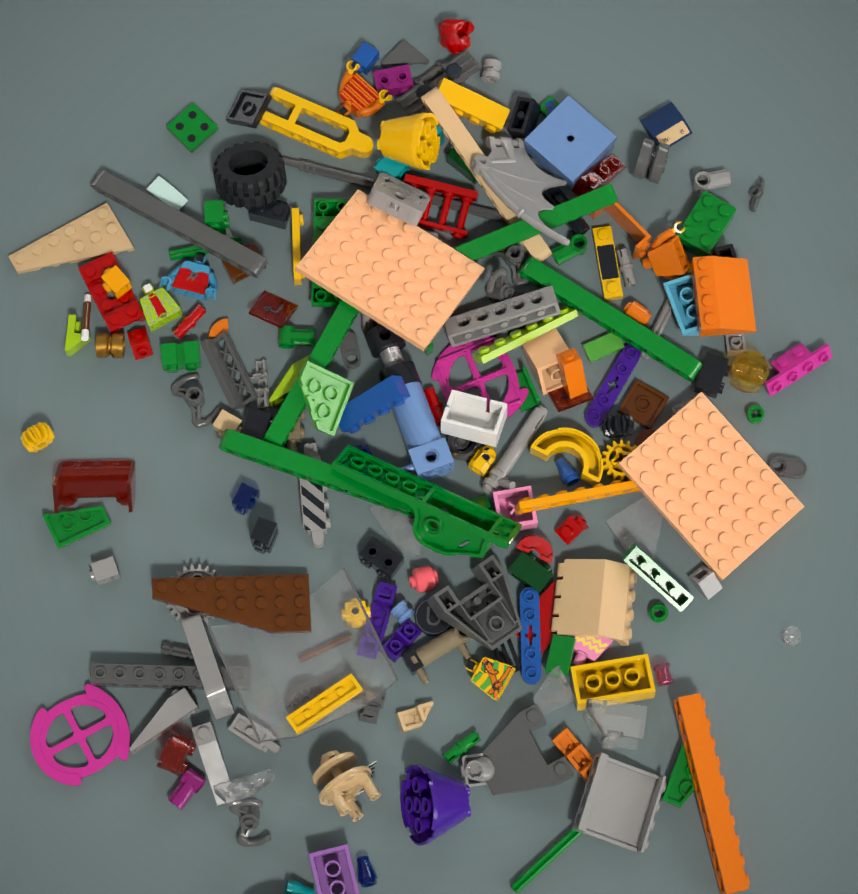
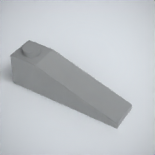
M178 688L170 694L171 697L166 700L129 748L133 755L199 710L185 688Z
M211 722L193 727L192 731L217 806L236 800Z

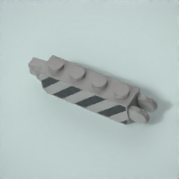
M316 443L304 444V455L321 461V455L318 454ZM299 478L304 533L312 536L315 548L322 549L325 544L324 534H328L327 528H331L330 516L326 517V509H329V499L324 496V491H328V488Z

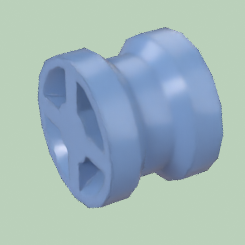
M403 600L391 610L390 614L396 616L401 625L415 611L409 608L407 602Z

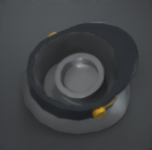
M451 435L446 437V442L454 459L461 461L470 460L479 450L480 443Z

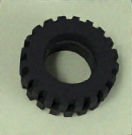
M245 141L242 144H234L233 147L226 148L224 153L221 152L213 164L217 194L224 202L226 201L231 206L235 205L237 208L245 207L246 209H251V207L259 208L264 204L268 205L272 200L279 198L287 184L282 154L275 147H270L269 144L264 142L261 144L259 141L252 143Z

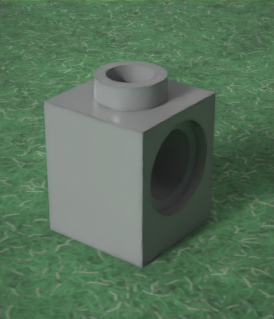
M113 556L91 563L92 570H89L91 579L96 581L99 586L121 578Z

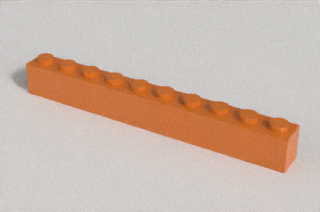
M700 693L678 697L673 700L720 894L749 889L750 880L748 874L744 871L743 865L745 860L743 854L739 851L740 840L734 831L735 820L733 815L730 814V800L728 795L725 794V780L719 770L720 759L715 754V739L710 734L709 728L711 724L704 710L706 708L705 700L701 697Z

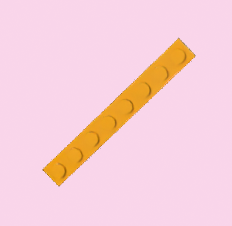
M630 479L627 482L617 480L606 486L596 484L590 489L580 487L574 489V492L567 493L564 490L552 496L543 494L538 496L537 499H531L530 497L522 498L514 509L517 515L638 492L640 490Z

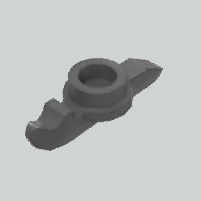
M763 177L757 182L758 186L750 191L752 198L750 208L752 212L756 211L758 203L764 194L765 180Z

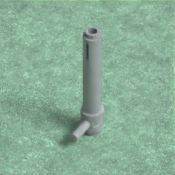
M538 405V407L533 409L495 468L493 467L490 470L489 477L485 478L482 482L483 486L481 488L484 492L492 496L493 492L500 491L501 487L515 488V482L507 480L508 474L546 419L548 410L545 407Z

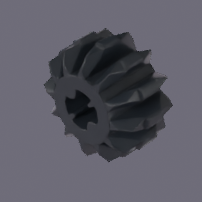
M614 415L605 417L602 420V431L605 437L621 438L631 436L634 433L633 417L629 415Z

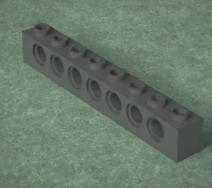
M91 663L90 684L96 687L204 690L197 666ZM218 667L227 691H250L249 668Z

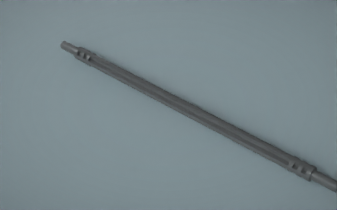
M283 157L285 165L299 168V171L372 189L377 180L305 160L297 161ZM434 195L432 205L442 207L445 197ZM452 199L450 209L460 212L463 201ZM470 204L468 214L507 224L498 210Z

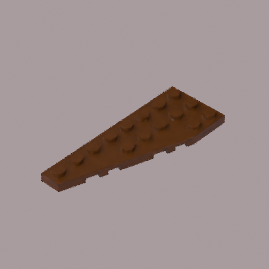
M309 574L152 578L153 600L181 606L194 612L205 613V615L232 623L243 624L253 629L257 628L270 634L311 633Z

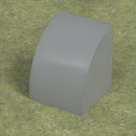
M704 565L689 576L693 585L707 600L722 589L714 572Z

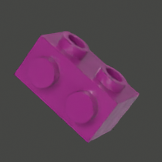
M409 64L373 71L375 90L378 93L381 90H388L385 98L388 95L402 96L414 87Z

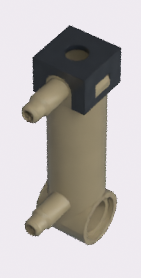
M453 627L416 650L413 649L404 654L402 660L411 675L417 674L423 684L426 685L429 683V680L423 670L424 667L457 647L465 659L468 660L471 658V655L464 643L470 642L472 638L460 635L459 630Z

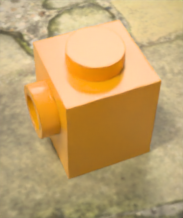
M116 265L113 268L106 269L101 276L103 281L102 287L107 293L112 292L117 299L132 288L129 279Z

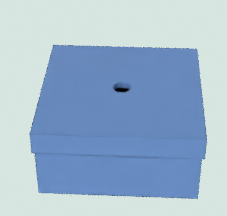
M568 95L524 139V144L529 156L534 158L537 163L555 178L567 181L564 186L572 191L614 148V142L617 137Z

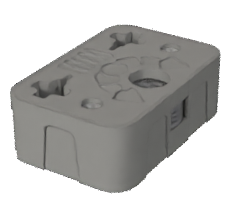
M386 173L379 174L367 198V203L412 226L418 225L430 201V196L427 193Z

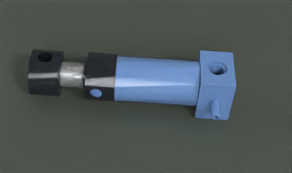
M382 325L373 327L364 336L372 357L381 358L385 369L379 373V379L382 382L391 375L402 376L411 396L401 406L392 408L408 450V460L410 463L407 466L401 467V469L409 473L413 472L414 475L427 481L454 472V460L445 437H441L413 361H404L400 352L406 346L405 340Z

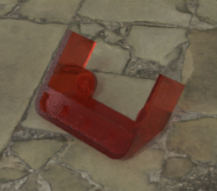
M124 459L70 460L60 462L52 485L55 513H59L61 505L65 507L74 505L78 498L116 497L118 503L124 506L128 505L129 512H133L136 491L135 461Z

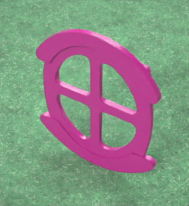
M491 336L453 348L450 345L439 356L432 373L433 381H439L446 402H448L452 390L463 392L477 387L481 396L487 398L488 413L490 412V398L486 391L485 383L502 375H507L509 387L507 395L503 400V403L508 404L507 418L521 407L529 391L527 388L520 389L516 370L507 352L497 357L503 364L502 368L486 375L479 374L471 354L483 346L494 344V341L498 338ZM463 356L466 358L473 379L452 388L449 385L450 370L456 359Z
M86 684L84 687L86 694L67 699L54 706L48 712L41 708L37 712L31 726L30 745L35 761L50 778L65 785L80 786L82 784L81 778L98 772L113 762L118 756L122 761H126L130 752V730L123 711L111 696L90 684ZM77 706H92L102 710L106 718L85 730H80L71 710ZM63 714L73 730V736L50 748L46 743L48 729L52 722L59 715ZM107 726H111L113 729L112 743L100 759H95L86 742V738ZM75 743H79L88 760V765L85 767L70 768L58 764L54 760V755Z

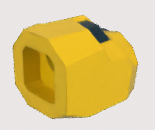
M489 445L482 446L469 462L468 468L476 474L485 477L496 459L494 448Z

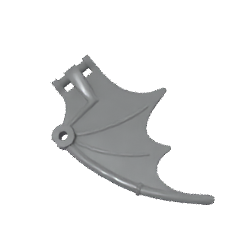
M487 136L486 147L490 148L491 153L487 157L483 155L475 156L471 165L473 172L483 178L488 187L517 215V218H521L555 241L566 246L569 245L570 240L548 228L538 216L539 211L554 209V206L544 199L542 192L548 188L566 185L567 181L554 178L540 170L528 156L523 138L512 139L511 137L494 138L493 136Z

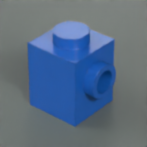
M363 42L351 58L353 60V69L356 64H359L360 68L356 72L368 75L379 60V51Z

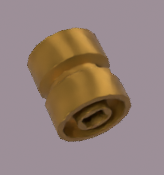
M97 333L96 357L108 358L111 355L113 358H124L125 335L114 333L112 336H109L108 333Z

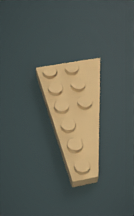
M105 203L8 257L17 273L21 274L41 270L44 267H55L64 263L95 259L110 252L115 255L118 252L135 251L108 203Z

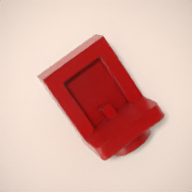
M145 327L127 332L135 360L153 355Z
M573 514L555 532L569 545L589 527L584 517Z

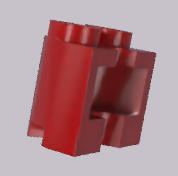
M527 534L517 543L516 548L527 553L531 550H536L539 553L540 559L552 563L553 546L543 535Z

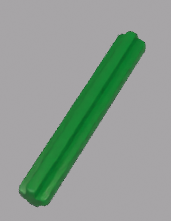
M240 236L230 238L243 245ZM196 245L169 250V257L172 261L194 257L196 254H209Z

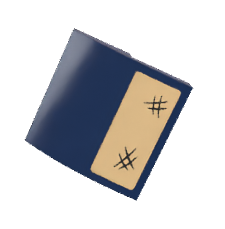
M672 102L640 120L648 136L652 137L657 147L660 143L668 144L671 147L692 134L687 122Z

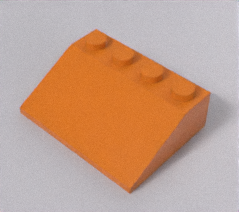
M719 256L693 257L691 261V274L699 337L756 332L748 260Z

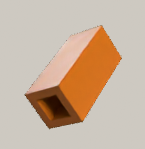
M571 348L556 354L563 388L569 398L572 399L587 393L582 361L576 350Z

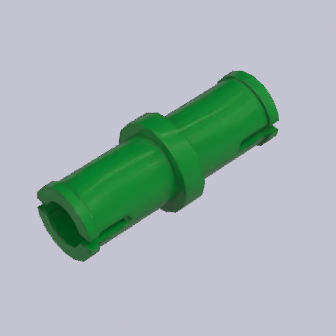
M473 730L462 740H457L455 745L443 753L442 756L445 757L444 759L448 764H451L462 754L468 753L467 750L481 741V739Z

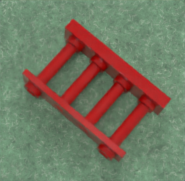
M406 174L404 183L417 189H425V192L430 196V201L417 226L449 233L457 239L468 238V231L463 229L469 206L472 202H477L479 192ZM436 192L444 194L443 196L445 197L438 224L427 221L433 196L436 195ZM454 197L461 198V201H463L456 228L445 226L451 201Z

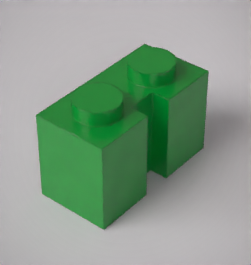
M188 341L182 344H160L164 371L176 373L178 370L196 371L197 368H202L199 341Z

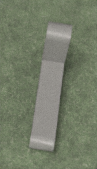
M200 614L181 620L215 719L234 714Z

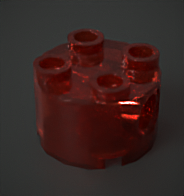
M172 731L170 735L173 736V739L168 738L159 758L162 763L158 762L156 767L179 776L186 772L189 765L186 762L188 755L193 756L197 745L193 744L194 739L185 738L178 732Z

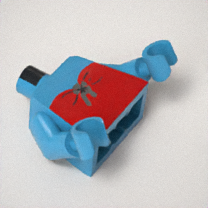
M196 254L194 262L184 261L182 265H178L167 276L160 279L159 287L166 285V290L169 291L172 285L173 293L208 301L209 297H213L214 301L217 300L218 282L210 267L204 265L206 256L202 254Z

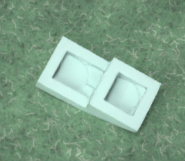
M160 176L146 189L153 197L177 210H180L188 201Z

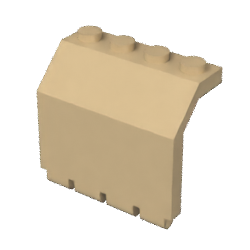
M565 559L564 563H558L557 577L563 578V580H556L555 596L561 598L554 599L553 615L559 617L552 618L551 632H557V635L603 637L615 640L621 646H629V640L632 638L630 624L634 618L632 603L636 598L634 583L637 582V572L627 564L607 559Z

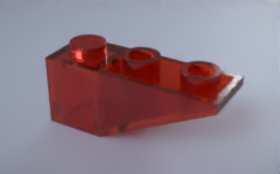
M612 154L580 176L572 191L579 197L608 185L626 168V165Z

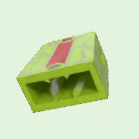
M151 283L142 287L145 296L140 299V303L151 332L183 316L180 307L163 287L156 291Z

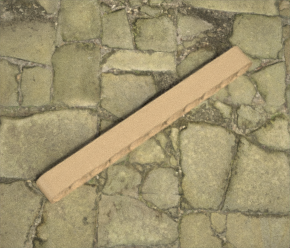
M435 87L420 97L428 111L437 117L439 127L443 130L507 225L522 220L517 218V215L495 195L481 176L473 172L471 165L475 156L485 155L441 91ZM540 234L520 242L527 254L540 262L552 255L551 250Z

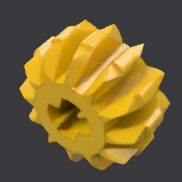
M38 422L36 425L27 428L22 433L20 439L23 446L30 453L38 452L48 447L53 442L55 436L46 422Z

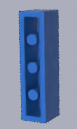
M391 375L349 401L339 422L341 431L350 432V434L356 433L361 430L360 427L373 423L376 417L386 415L390 412L391 408L404 404L405 400L411 396L402 376Z

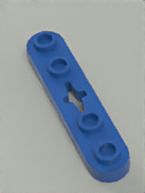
M528 587L521 591L519 598L520 622L523 628L520 631L521 676L526 684L535 685L541 679L540 608L538 592ZM529 626L532 627V634L536 635L532 639V646L529 645V639L525 637L528 634Z

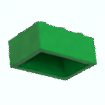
M704 190L681 229L685 227L684 232L677 234L683 249L698 257L710 256L734 218L737 208Z

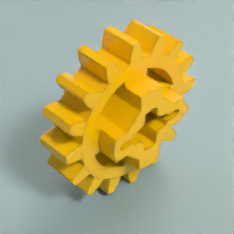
M620 440L619 444L613 441L612 447L607 445L606 450L608 452H602V456L605 457L602 458L603 464H605L603 470H608L606 476L608 477L612 474L614 481L619 477L621 482H623L625 477L630 479L618 466L621 462H618V459L621 458L623 460L637 446L631 447L630 441L624 444L623 440ZM611 453H614V458L609 461V456Z

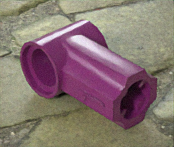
M189 768L168 800L182 810L194 793H198L203 787L206 779Z

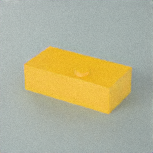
M648 654L570 667V679L577 711L655 697L656 690Z

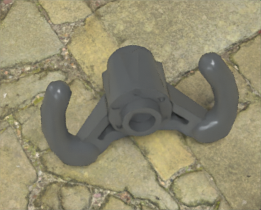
M509 246L508 249L505 248L491 254L494 257L502 258L510 268L514 285L522 286L529 283L518 273L524 259V251H522L520 246Z
M499 267L495 270L487 284V296L494 302L513 298L514 295L517 297L525 294L524 292H516L508 283V272L504 267Z
M197 373L188 374L178 379L172 385L171 392L174 396L183 398L191 409L192 424L196 428L205 427L216 420L222 408L216 407L209 417L201 419V407L205 403L204 393L199 387L181 388L183 384L199 379V374Z
M244 798L230 803V812L237 815L240 821L241 830L237 836V842L241 846L254 847L263 845L271 840L269 834L256 839H248L251 830L259 825V807L263 806L261 800Z

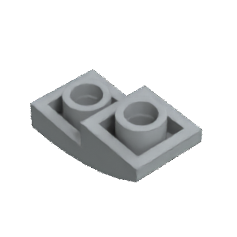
M744 333L725 335L727 356L746 355Z

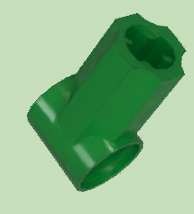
M577 234L572 237L569 245L562 244L551 250L552 257L558 266L577 255L580 256L586 253L587 238L582 234ZM576 242H582L584 246L581 248H577L574 246V244Z
M293 326L279 327L278 347L283 349H292L295 346L315 347L316 329H296Z

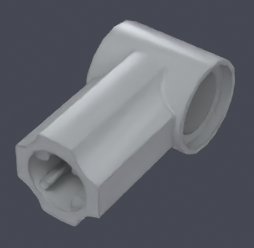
M723 169L709 173L704 171L697 173L692 184L693 191L697 194H702L704 190L708 191L730 186L729 171ZM698 181H703L705 185L699 184Z

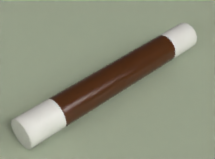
M90 294L84 295L82 341H88L92 298Z

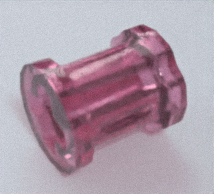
M663 663L653 667V671H656L658 687L675 682L669 671L670 663Z

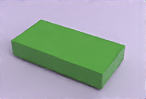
M612 333L582 345L590 363L616 353L625 347L622 340Z

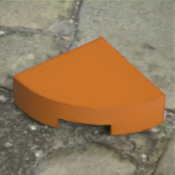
M222 319L216 322L210 329L209 338H216L221 333L228 332L229 320Z

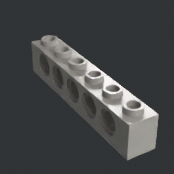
M549 286L449 317L445 327L453 348L561 314L553 286Z

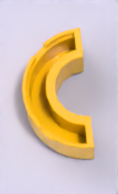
M558 428L547 431L540 435L531 445L530 454L546 462L557 453L566 452L573 454L582 465L581 480L592 486L600 484L603 474V459L600 449L595 441L582 431L573 428Z

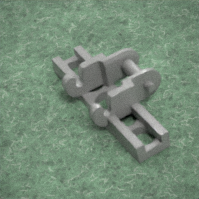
M265 359L255 361L256 374H253V377L249 376L252 385L253 381H258V388L254 389L259 397L257 398V408L260 410L269 408V373L267 360ZM265 381V387L261 388L260 384Z

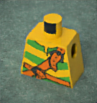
M483 657L480 663L470 659L465 668L474 673L471 682L496 701H499L516 670V668L487 657Z

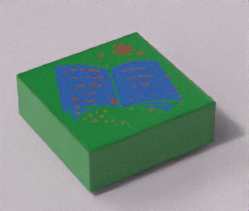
M550 96L540 105V113L547 117L560 103Z

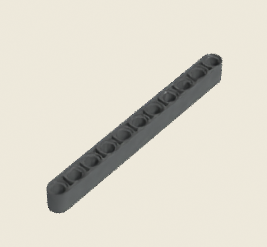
M101 169L90 184L98 193L252 277L258 278L268 263L260 254Z

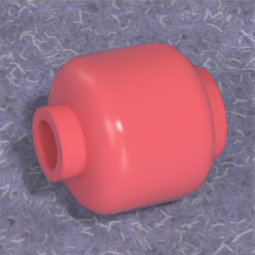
M429 565L414 568L411 576H409L410 587L415 588L419 593L434 590L436 584L439 583L436 569H432Z

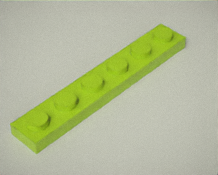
M563 306L560 308L561 314L527 324L526 328L515 330L510 333V336L499 338L494 341V344L479 348L478 352L472 354L474 361L484 364L578 317L577 310Z

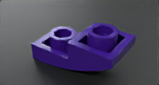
M407 619L381 647L380 651L395 663L420 636L422 631Z

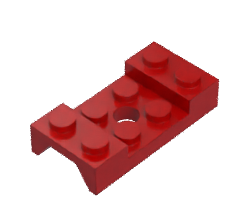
M112 252L78 268L111 335L118 333L121 328L133 322H143L146 320L131 289L119 299H109L107 297L108 293L102 287L103 281L101 276L106 269L113 268L115 265L120 269Z

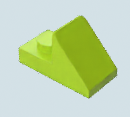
M69 314L65 343L67 356H72L91 341L90 334L88 341L81 340V321L78 320L77 315Z

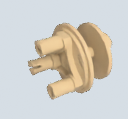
M332 750L321 757L320 767L312 776V781L315 785L327 784L320 792L318 800L322 805H334L340 816L349 814L352 821L356 822V818L360 820L364 816L355 802L357 793L364 789L371 801L377 800L381 793L373 783L371 778L372 771L368 766L352 768L357 761V757L353 752L340 753L337 750Z

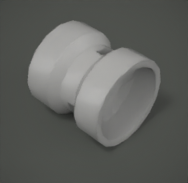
M496 59L484 60V71L481 77L484 82H499L501 61Z

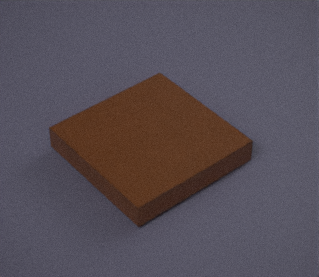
M636 379L617 412L633 417L635 423L646 429H652L669 397Z

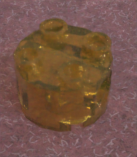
M747 350L735 357L729 372L730 383L734 388L743 393H756L764 386L769 376L770 366L763 354Z

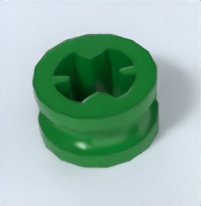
M753 405L747 411V420L752 424H758L762 421L765 412L761 406ZM752 411V412L755 413L756 411H758V412H759V415H758V416H760V418L757 417V416H756L755 418H753V417H752V414H753V413H750V412Z

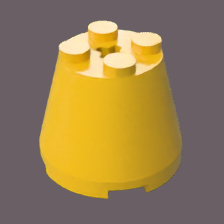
M419 113L382 121L377 149L381 150L386 158L420 170H430L431 163H435L440 148V136H437L436 125H438L437 117L433 113Z

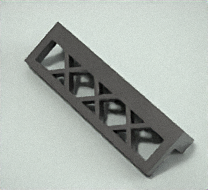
M223 332L214 339H205L200 343L231 409H243L259 398L228 332ZM223 339L226 343L225 351L221 350L218 344ZM229 355L234 359L233 367H230L227 363ZM236 372H240L242 376L241 383L236 382ZM244 388L248 389L251 395L246 400L243 396Z

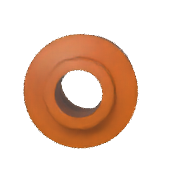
M637 301L629 302L623 310L626 312L625 315L644 327L652 317V314L649 313L650 310Z

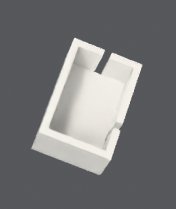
M452 390L441 419V433L497 447L507 418L508 404L490 400V412L488 413L487 398Z

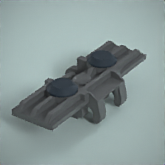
M464 49L447 63L442 64L438 62L436 67L421 78L413 80L415 86L396 99V101L408 115L422 113L427 108L420 97L437 87L443 78L460 85L482 69V67ZM440 72L442 73L440 77L435 79L429 85H425L426 82L435 77L437 74H439Z

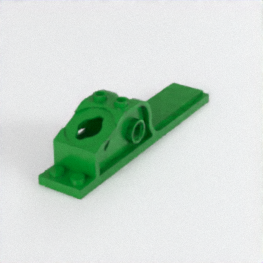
M351 445L346 446L331 466L336 472L409 505L415 515L413 523L415 538L423 546L442 555L455 556V554L483 558L493 544L507 549L522 524ZM441 508H446L449 513L441 510ZM470 541L468 544L459 547V544Z

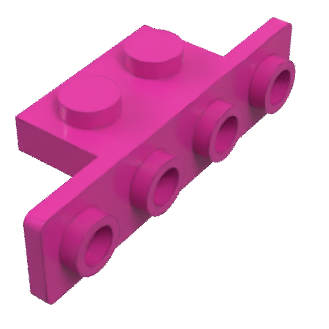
M800 343L772 360L770 365L777 375L765 382L768 395L773 396L832 358L830 346L825 344L811 353Z

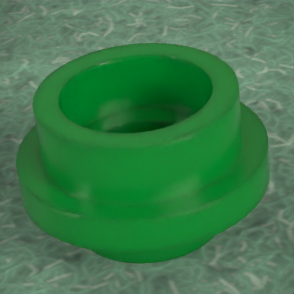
M656 603L650 607L649 617L655 623H662L668 617V609L665 605ZM655 611H661L662 615L660 617L656 616Z

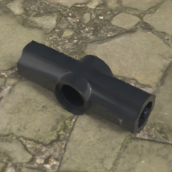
M559 186L548 188L544 193L545 198L553 206L571 200L566 197ZM582 217L566 223L574 235H584L590 230V227Z

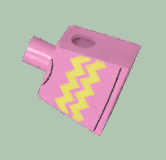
M575 637L576 642L573 653L576 655L571 664L574 666L583 665L586 661L595 663L614 640L603 637Z

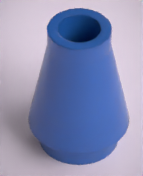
M565 457L555 462L563 484L570 487L579 482V473Z

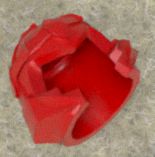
M442 19V23H438L441 35L440 43L448 52L459 54L464 49L470 47L469 34L474 31V25L471 21Z

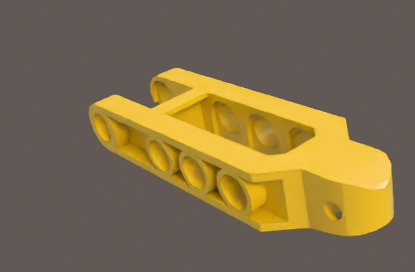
M272 87L269 93L272 99L293 111L288 120L265 111L259 124L338 159L351 155L359 158H368L372 155L374 150L372 139L359 132L354 120L285 90ZM299 114H307L316 118L319 122L323 121L332 125L333 128L342 129L349 132L344 142L339 143L299 126L295 122Z

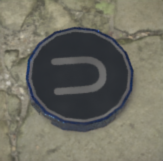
M425 599L416 607L414 614L415 624L425 635L439 636L446 632L451 625L438 618L427 603V599Z

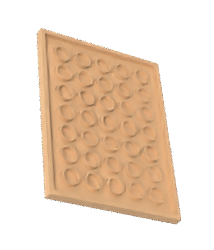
M358 189L298 263L295 271L424 352L482 275L485 268L420 227L412 226L367 203L368 195Z
M702 392L618 464L622 471L714 572L720 581L727 577L805 507Z

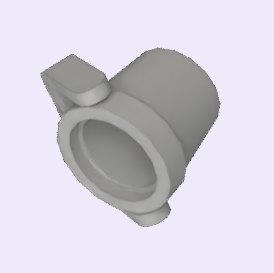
M483 753L462 756L460 771L464 785L469 787L487 785L486 781L493 777L495 772L494 764L489 758L482 757L484 756ZM477 757L466 764V758ZM468 778L481 783L469 784Z

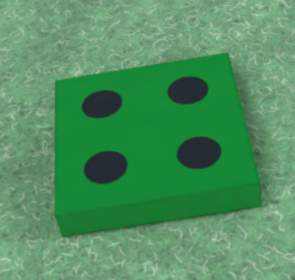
M194 103L189 105L166 126L167 130L191 153L219 130L218 126Z

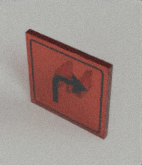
M264 291L249 311V314L283 329L297 310L298 305Z
M563 387L548 392L558 412L594 399L588 387L587 393L572 399L569 398Z

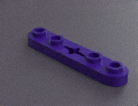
M631 345L624 347L588 408L585 422L589 427L597 428L602 425V420L607 417L636 367L641 351ZM618 378L616 383L617 389L614 388L610 392V394H608L610 385H608V383L612 384L615 381V379Z

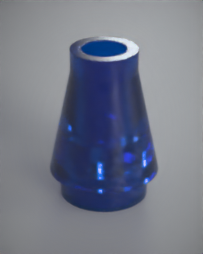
M359 857L357 859L358 883L363 888L376 885L378 877L369 861V857Z

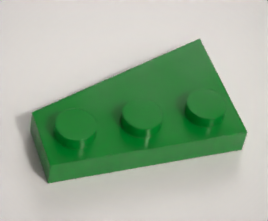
M103 506L70 512L62 511L55 514H42L58 549L64 548L112 525Z
M681 745L666 784V789L661 798V801L678 808L684 804L695 790L684 745Z

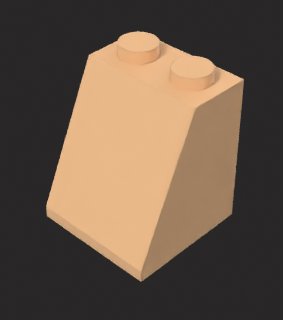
M554 328L521 345L526 361L543 395L563 387L556 354L569 350L557 329Z

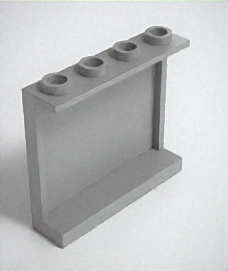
M602 752L596 753L572 830L635 853H644V850L649 845V833L655 825V813L658 812L661 801H659L661 793L666 789V776H658L609 758V755Z

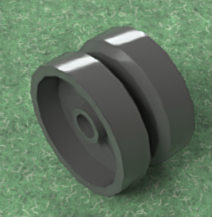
M644 138L633 177L643 179L646 176L647 169H650L649 181L659 184L667 164V154L670 145L660 143L656 153H654V140Z

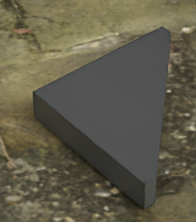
M403 40L381 62V65L383 67L386 65H427L429 60L406 40Z

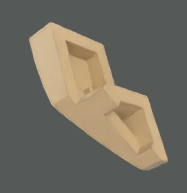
M433 701L398 712L396 717L401 732L404 733L421 727L434 704Z

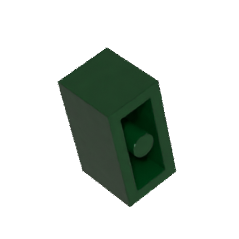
M522 551L508 569V574L525 587L533 588L540 595L553 579L552 569L545 564H539L536 561L537 558L531 553L526 554Z

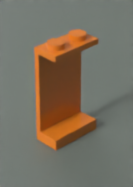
M618 202L588 214L594 220L605 211L638 243L634 249L632 258L634 261L639 257L642 259L647 255L652 236Z

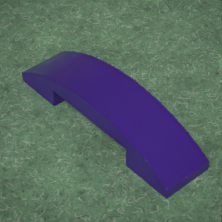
M378 582L370 612L371 618L368 619L358 655L377 660L398 586Z

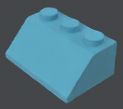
M692 274L663 283L682 336H699Z

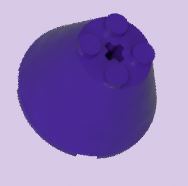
M419 764L411 765L406 769V780H403L401 783V813L405 828H409L412 834L409 837L416 845L429 844L471 816L472 811L468 798L470 796V788L468 785H464L459 780Z

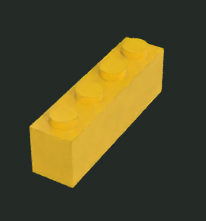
M446 78L439 82L437 88L458 117H465L469 119L468 121L471 124L481 125L490 133H498L502 130L510 109Z

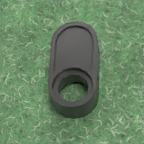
M348 331L340 345L344 365L348 369H356L361 364L359 345L356 335ZM355 355L358 360L356 363L350 364L347 362V357Z
M774 457L769 463V467L778 477L801 479L807 471L806 463L799 459ZM780 462L783 465V470L775 471L773 463Z

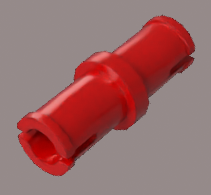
M197 304L188 316L185 315L183 317V321L172 331L173 334L181 340L191 328L196 326L195 323L206 311Z
M430 387L425 389L424 393L437 427L441 426V419L444 413L442 409L443 404L439 402L435 388Z

